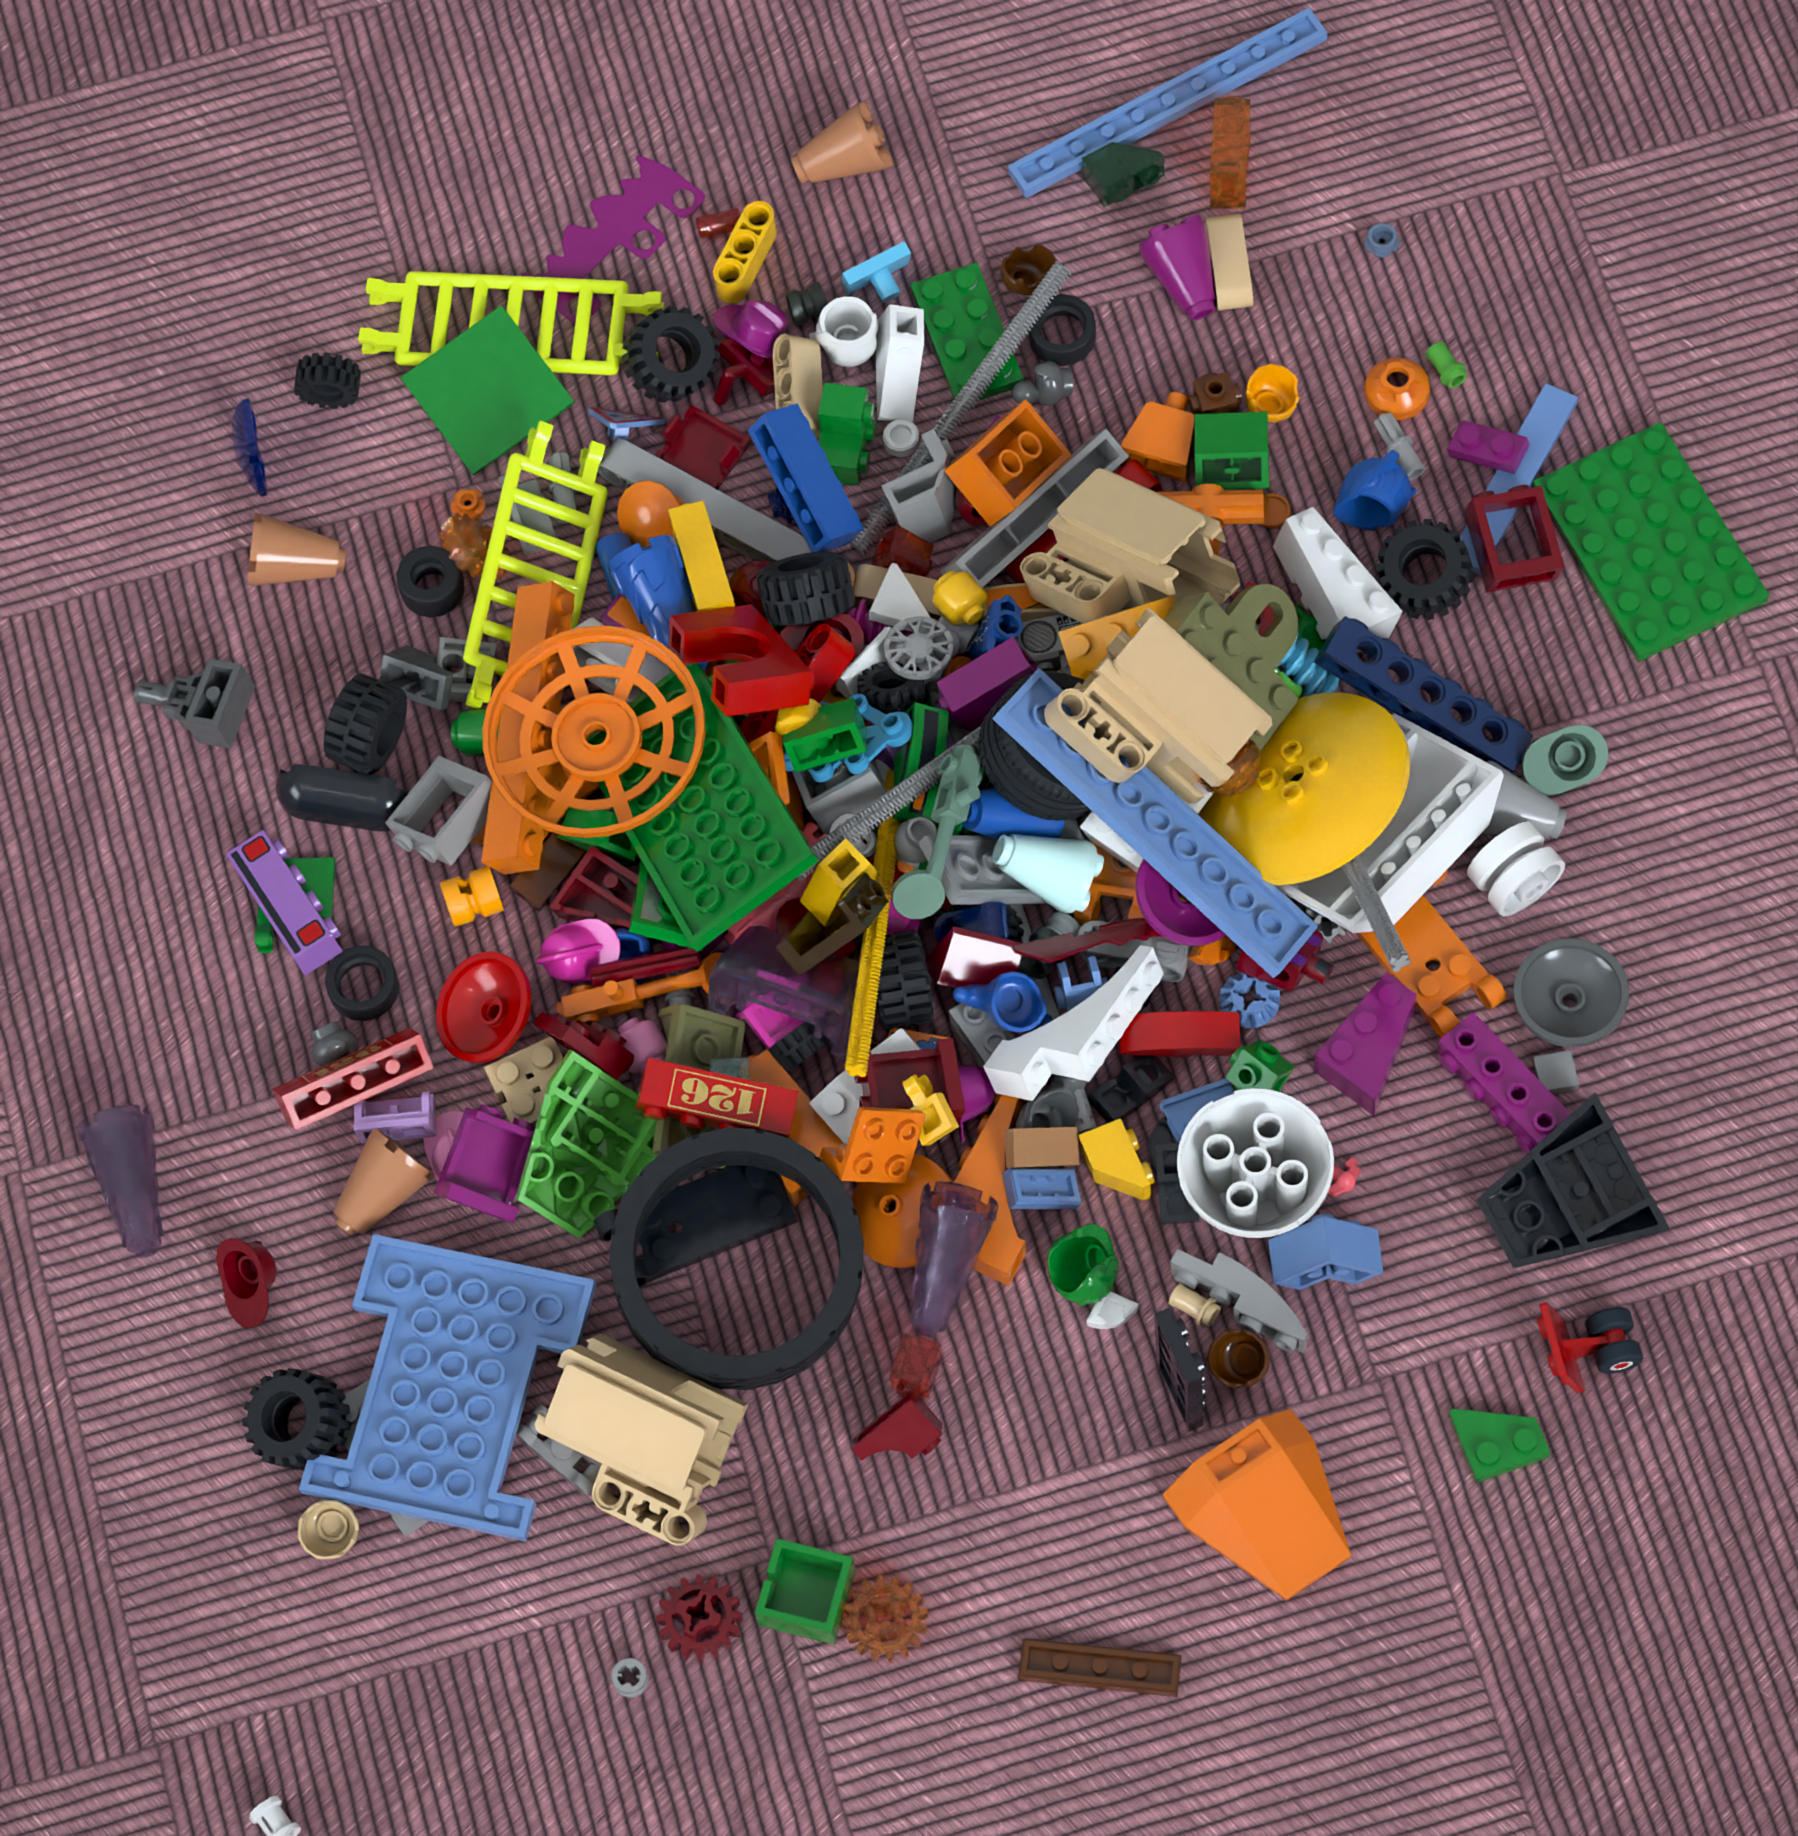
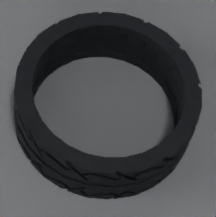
M744 1128L713 1130L696 1134L693 1137L690 1136L662 1151L641 1170L623 1196L611 1232L609 1263L618 1307L633 1337L652 1358L718 1389L750 1390L774 1385L810 1368L832 1348L849 1323L861 1289L864 1241L857 1211L842 1181L819 1157H816L808 1149L792 1139L764 1130ZM722 1166H753L774 1171L796 1182L814 1198L826 1215L837 1241L839 1256L838 1278L829 1301L816 1320L796 1338L775 1349L751 1355H721L698 1349L677 1338L657 1320L644 1301L636 1280L635 1261L638 1240L647 1218L661 1198L680 1182L697 1173Z

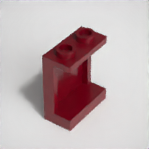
M953 1038L938 1039L934 1049L871 1054V1049H869L870 1052L868 1054L870 1055L867 1061L866 1076L856 1075L854 1077L855 1083L861 1084L863 1096L859 1097V1108L911 1109L914 1105L906 1093L902 1082L913 1075H917L918 1078L926 1075L933 1087L932 1094L943 1093L957 1123L960 1124L965 1112V1103Z

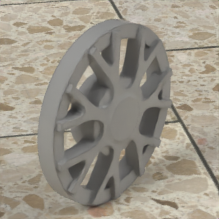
M911 617L900 621L890 629L884 641V655L889 667L898 675L912 680L929 679L940 674L950 664L954 653L953 638L949 630L939 621L929 617ZM921 625L931 627L927 634L919 633ZM910 627V629L913 631V634L909 635L908 637L904 636L900 632L903 629ZM943 635L946 641L940 643H933L932 638ZM891 642L904 643V648L890 649ZM934 651L946 655L941 662L932 657ZM905 655L909 661L902 668L896 661ZM927 662L929 670L916 671V664Z

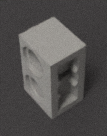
M960 1003L948 1011L951 1029L978 1067L985 1065L1002 1040L1010 1041L1014 1039L1009 1031L1002 1030L993 1024L986 1012Z

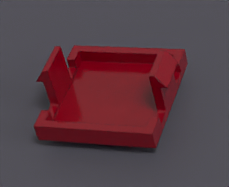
M691 405L684 414L682 422L679 415H674L663 428L661 433L664 434L666 444L654 456L718 490L751 445L752 440L750 436Z

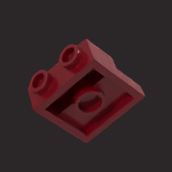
M541 1012L533 1023L566 1049L572 1050L616 1080H618L621 1074L627 1072L634 1062V1054L623 1047L627 1040L610 1028L606 1029L596 1021L588 1025L580 1020L576 1022L570 1021L559 1013L553 1018Z

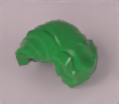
M1089 1223L1084 1227H1076L1072 1232L1054 1240L1047 1253L1049 1279L1054 1285L1055 1290L1070 1302H1075L1081 1306L1092 1305L1098 1301L1101 1302L1112 1290L1118 1274L1117 1269L1119 1268V1260L1114 1253L1110 1234L1104 1228Z

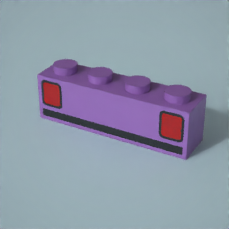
M262 830L226 853L305 976L343 952L335 940L341 936L340 932L330 917L322 920L318 912L324 909L312 890L305 894L301 888L307 882L295 864L288 868L284 862L290 856L278 838L271 842L265 831Z

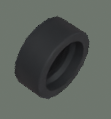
M1066 294L1052 296L1054 300L1050 299L1051 303H1047L1049 306H1045L1046 310H1042L1044 313H1040L1041 317L1037 316L1039 320L1034 319L1036 324L1032 323L1034 327L1029 326L1031 331L1028 330L1030 346L1037 357L1043 361H1053L1058 366L1076 364L1086 358L1094 348L1096 340L1094 312L1086 302L1076 296ZM1070 316L1082 323L1083 333L1079 339L1072 343L1059 345L1050 343L1042 337V325L1053 317Z
M358 945L343 950L331 961L325 978V985L333 1006L340 1014L352 1020L368 1021L378 1018L391 1009L398 997L400 984L392 961L384 952L372 946ZM361 965L377 967L384 977V985L377 995L362 1002L350 1001L343 995L340 985L342 978L347 972Z

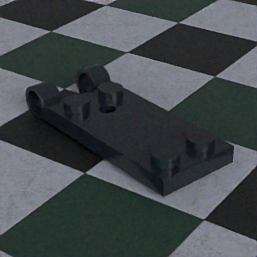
M730 1166L669 1191L661 1198L647 1218L638 1240L645 1259H636L635 1261L636 1280L639 1287L797 1223L796 1216L777 1173L753 1166ZM618 1209L606 1211L594 1219L593 1223L602 1241L611 1240L612 1227ZM679 1223L682 1225V1230L678 1234H671L668 1231L669 1225Z

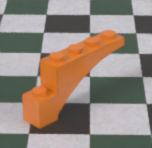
M996 1093L994 1103L997 1105L991 1115L985 1114L976 1132V1135L979 1137L973 1148L968 1146L964 1150L958 1165L961 1170L956 1179L951 1180L958 1199L957 1221L978 1230V1232L975 1230L971 1232L964 1246V1251L967 1252L968 1267L1009 1286L1027 1252L1025 1240L1018 1238L1013 1224L1002 1173L1007 1170L1004 1130L1015 1128L1018 1114L1026 1099Z

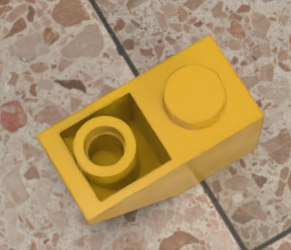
M845 838L818 864L800 902L826 927L843 913L838 905V901L860 875L867 873L875 881L881 875Z
M1121 1118L1078 1135L1079 1150L1094 1182L1143 1201L1151 1198L1150 1184L1155 1183L1154 1176L1147 1161L1140 1163L1136 1151L1140 1150L1137 1137L1132 1128L1125 1129Z

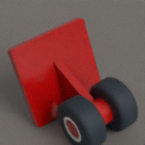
M1548 1302L1539 1304L1542 1316L1537 1317V1323L1543 1339H1549L1552 1353L1547 1354L1551 1371L1555 1377L1560 1376L1564 1385L1568 1384L1577 1394L1584 1392L1585 1388L1576 1359L1594 1354L1597 1369L1604 1374L1623 1372L1638 1366L1643 1361L1644 1357L1640 1344L1634 1340H1626L1625 1334L1634 1327L1629 1309L1615 1307L1592 1314L1585 1321L1589 1338L1570 1339L1565 1319Z

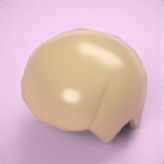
M320 1500L312 1504L300 1516L297 1538L304 1551L317 1559L339 1558L347 1553L356 1543L359 1537V1520L349 1505L339 1500Z

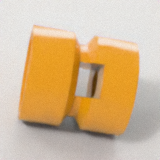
M489 866L469 872L468 879L465 880L460 876H456L439 882L454 927L474 921L476 914L479 913L487 917L504 911Z

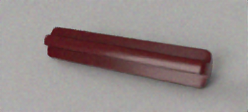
M680 947L591 966L590 978L594 987H601L607 981L620 982L631 978L636 980L695 968L701 965L700 951L697 952L693 948Z

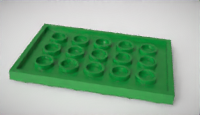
M1662 422L1532 482V488L1542 486L1553 524L1638 662L1768 602L1769 593Z

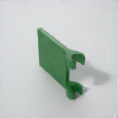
M335 857L285 859L284 862L288 868L295 864L307 883L301 886L305 894L312 890L324 909L318 912L322 920L330 917L332 920ZM258 905L254 941L258 946L259 953H271L273 951V926Z

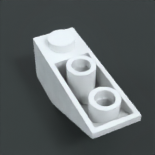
M889 304L878 319L876 334L877 420L892 422L898 419H905L913 422L924 346V309Z

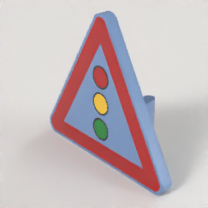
M589 407L588 411L590 415L608 427L607 436L613 437V441L618 438L628 441L629 428L662 425L665 424L666 419Z

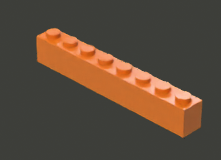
M554 581L518 587L507 670L522 654L539 642L558 633L570 630L575 594ZM559 653L547 657L533 667L517 683L512 692L532 702L535 696L548 683L565 673ZM562 690L556 693L543 708L559 715L561 712ZM504 706L500 716L497 755L499 762L521 757L519 735L524 715ZM538 722L534 724L532 731V754L553 748L551 741L552 729ZM553 764L538 768L539 773L549 784L552 781ZM527 772L504 776L509 788L519 801L533 813L543 818L547 813L548 797L535 786ZM492 779L481 862L504 875L539 870L543 850L544 829L527 821L511 808L497 790Z

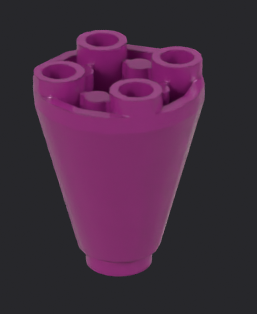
M1200 215L1189 216L1183 219L1179 225L1169 228L1168 224H1161L1149 230L1150 238L1139 244L1140 255L1184 314H1188L1191 321L1202 319L1216 311L1214 305L1216 293L1209 236L1206 224L1202 222Z

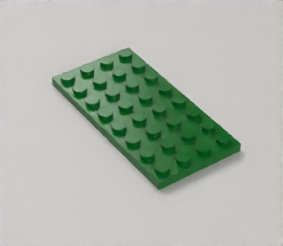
M694 663L686 664L685 666L690 671L700 692L705 711L706 728L703 751L695 773L683 792L668 808L650 821L625 832L688 943L698 952L819 860L733 717H726L711 700L712 682L701 664ZM673 671L654 684L662 693L666 702L686 693L683 683ZM645 692L628 704L637 717L657 708ZM692 706L672 717L674 722V743L670 758L689 763L695 740V716ZM662 722L642 731L641 749L660 754L663 741ZM595 730L590 733L587 742L591 745L601 744L605 740L607 733L603 730ZM633 763L624 773L619 775L624 792L641 782L651 771V768ZM662 772L660 777L647 791L628 802L633 818L646 812L661 801L674 788L681 777ZM605 781L597 782L604 796L610 798Z

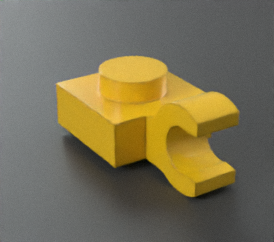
M913 1075L902 1082L906 1093L914 1105L911 1109L921 1110L926 1115L919 1136L922 1146L933 1144L959 1127L943 1093L932 1094L933 1087L926 1075H922L919 1078L917 1075Z

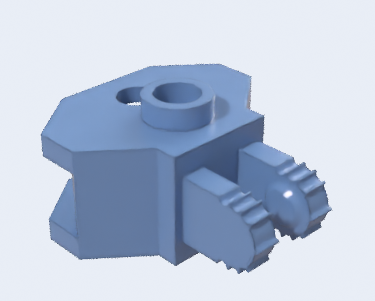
M1095 956L1086 958L1089 983L1071 986L1066 962L1056 964L1060 986L1054 987L1058 1010L1065 1009L1067 1013L1108 982L1107 977L1101 978Z

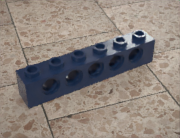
M1345 616L1334 625L1313 662L1392 713L1403 717L1487 762L1490 760L1496 762L1511 773L1516 769L1533 737V734L1526 731L1521 722L1513 718L1504 717L1496 712L1488 701L1474 698L1463 691L1462 686L1458 682L1450 678H1443L1433 672L1425 661L1411 658L1400 651L1399 646L1393 641L1376 636L1360 620ZM1357 649L1367 655L1368 663L1359 659ZM1388 669L1397 673L1399 682H1395L1390 678ZM1419 689L1425 690L1429 694L1431 702H1427L1421 697ZM1451 709L1460 713L1462 722H1458L1453 718ZM1482 729H1486L1492 734L1493 742L1488 741L1483 736Z

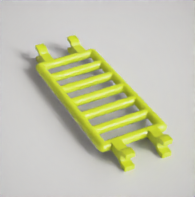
M410 271L406 275L405 283H387L381 279L367 278L366 294H370V305L399 302L402 303L398 333L379 332L372 328H360L358 341L362 344L363 354H377L380 351L395 352L394 361L398 365L417 366L446 344L453 287L474 288L469 328L485 316L488 289H509L506 312L517 326H519L523 290L544 291L536 351L553 373L615 375L619 371L620 363H622V356L627 353V350L622 349L626 313L648 316L657 309L662 308L664 310V302H662V292L658 291L644 294H628L629 285L626 281ZM419 285L439 286L430 353L409 352ZM558 292L579 293L571 359L550 358ZM593 293L614 294L606 361L585 360Z
M543 421L538 422L536 429L532 427L529 430L526 456L520 453H513L509 458L467 635L463 660L467 664L475 666L476 670L465 705L476 709L482 707V702L488 703L490 701L493 675L503 676L507 671V662L479 652L483 634L508 643L511 642L512 628L487 619L491 601L515 609L517 594L494 586L498 567L539 583L554 581L575 594L570 630L579 624L608 496L607 488L595 482L606 445L591 441L589 449L585 447L581 449L578 476L543 463L546 447L554 426ZM521 470L592 496L589 514L517 488ZM515 502L584 528L585 532L581 547L510 521L513 503ZM506 535L578 561L574 580L503 554L502 550Z

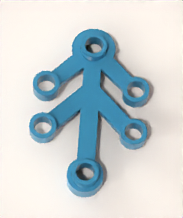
M863 694L850 696L849 698L854 697L862 718L872 724V726L866 727V741H870L867 744V752L810 768L808 770L812 778L816 782L829 780L833 776L834 770L843 761L850 773L860 774L869 767V762L886 746L899 747L909 741L912 736L913 726L910 717L904 712L884 714L871 707ZM819 702L822 706L829 705L827 702ZM783 746L786 772L794 771L786 749Z

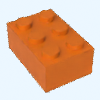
M1025 399L1000 417L955 459L944 472L991 527L1015 510L1072 454Z

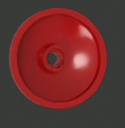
M482 952L467 958L452 971L440 992L436 1009V1025L439 1037L445 1048L452 1055L470 1063H485L500 1057L516 1043L527 1024L531 1009V988L524 969L517 961L507 955L498 952Z

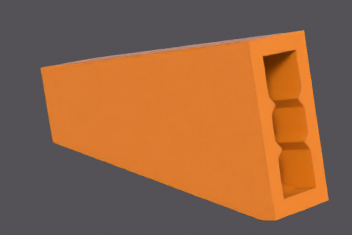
M767 1049L761 1054H753L743 1061L740 1070L737 1071L738 1078L799 1091L789 1139L808 1149L816 1157H820L822 1147L838 1148L840 1144H844L811 1107L809 1097ZM778 1174L787 1196L794 1206L809 1196L796 1182Z

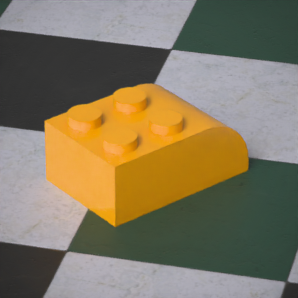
M1167 596L1059 631L1058 634L1072 676L1085 681L1109 651L1106 648L1118 633L1123 630L1131 638L1135 636L1140 629L1135 623L1148 608L1164 620L1176 604L1174 596Z

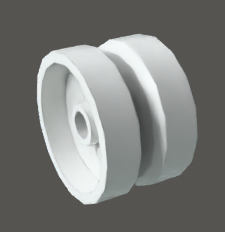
M1529 821L1510 827L1495 837L1476 855L1467 870V876L1479 890L1489 891L1488 901L1503 917L1513 915L1537 901L1557 882L1565 870V862L1550 846L1542 848L1544 837Z

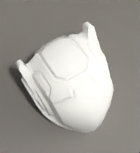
M840 297L832 300L823 308L816 326V332H812L809 335L810 339L816 340L823 347L833 363L842 367H854L866 362L877 349L876 334L878 320L876 313L872 312L871 308L863 300L856 297Z

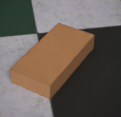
M1077 1127L1004 1130L1006 1168L1079 1165Z

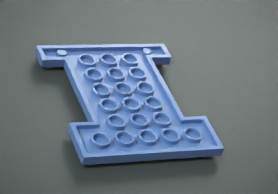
M373 1234L352 1307L355 1311L387 1317V1322L347 1460L320 1455V1457L313 1461L307 1460L299 1486L300 1492L306 1495L339 1500L343 1503L527 1542L537 1504L531 1499L500 1493L539 1350L562 1354L563 1351L581 1344L597 1285L595 1280Z

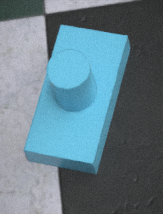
M905 241L843 272L840 284L846 295L872 283L883 303L899 296L901 291L891 273L909 264L911 252Z

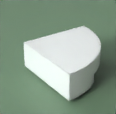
M1110 1291L1101 1302L1095 1303L1086 1321L1087 1326L1096 1329L1118 1327L1134 1316L1138 1310V1303Z

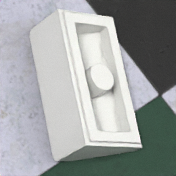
M890 626L888 628L885 627L839 677L836 689L847 699L854 694H858L857 678L859 675H863V670L867 668L872 671L871 666L874 664H878L880 667L884 666L883 662H886L884 641L891 629ZM891 642L890 649H894L898 642Z

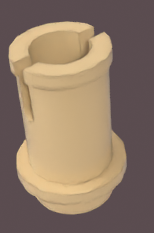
M1182 1283L1175 1287L1168 1302L1172 1307H1176L1195 1318L1199 1326L1205 1324L1210 1327L1217 1319L1221 1307L1216 1304V1299L1213 1297L1207 1299L1185 1287Z

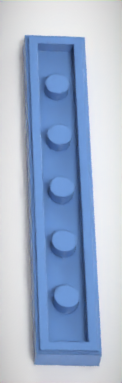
M1545 383L1517 435L1527 437L1530 444L1515 474L1497 469L1486 491H1494V494L1505 493L1518 485L1532 487V482L1537 478L1578 404L1577 396ZM1520 507L1486 513L1496 550ZM1466 525L1460 539L1464 541L1473 566L1471 568L1472 572L1481 575L1468 525Z

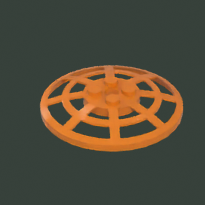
M602 625L579 627L558 633L539 642L522 654L504 673L495 687L486 708L482 728L483 752L487 769L497 790L510 807L524 819L544 830L564 836L581 838L604 837L629 831L650 821L668 808L683 792L694 775L702 755L706 735L705 711L700 692L690 671L678 656L661 642L643 633L623 627ZM609 642L632 646L625 667L607 664L579 667L572 647L587 643ZM559 653L566 673L548 683L535 696L532 702L512 692L517 683L533 667L547 657ZM646 653L657 657L667 665L683 683L686 693L666 702L658 688L646 677L639 674ZM609 677L617 678L619 681L612 695L605 693L589 694L584 679ZM569 685L571 686L575 700L566 705L559 715L543 708L556 693ZM633 685L645 692L657 708L637 717L633 709L626 703ZM504 706L524 715L519 735L521 757L499 762L497 755V730ZM692 706L695 716V740L689 763L670 758L674 743V722L672 717ZM538 722L552 729L551 741L553 748L532 754V731L534 724ZM662 722L663 741L660 754L641 749L642 731ZM595 730H603L607 733L605 740L601 744L591 745L587 742L588 736ZM559 762L571 775L560 792L546 782L539 773L538 768ZM633 763L651 768V771L641 782L624 792L619 775L624 773ZM527 772L535 786L549 799L554 801L543 818L533 813L519 801L509 788L504 776ZM662 772L681 777L674 788L661 801L646 812L633 818L628 802L647 791L660 777ZM585 781H605L610 798L598 800L578 799L575 797ZM569 807L587 811L614 808L619 822L607 827L586 829L566 827L558 824Z

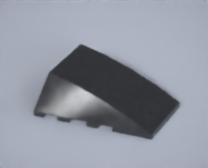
M1596 1092L1476 1199L1513 1268L1671 1230L1617 1134Z

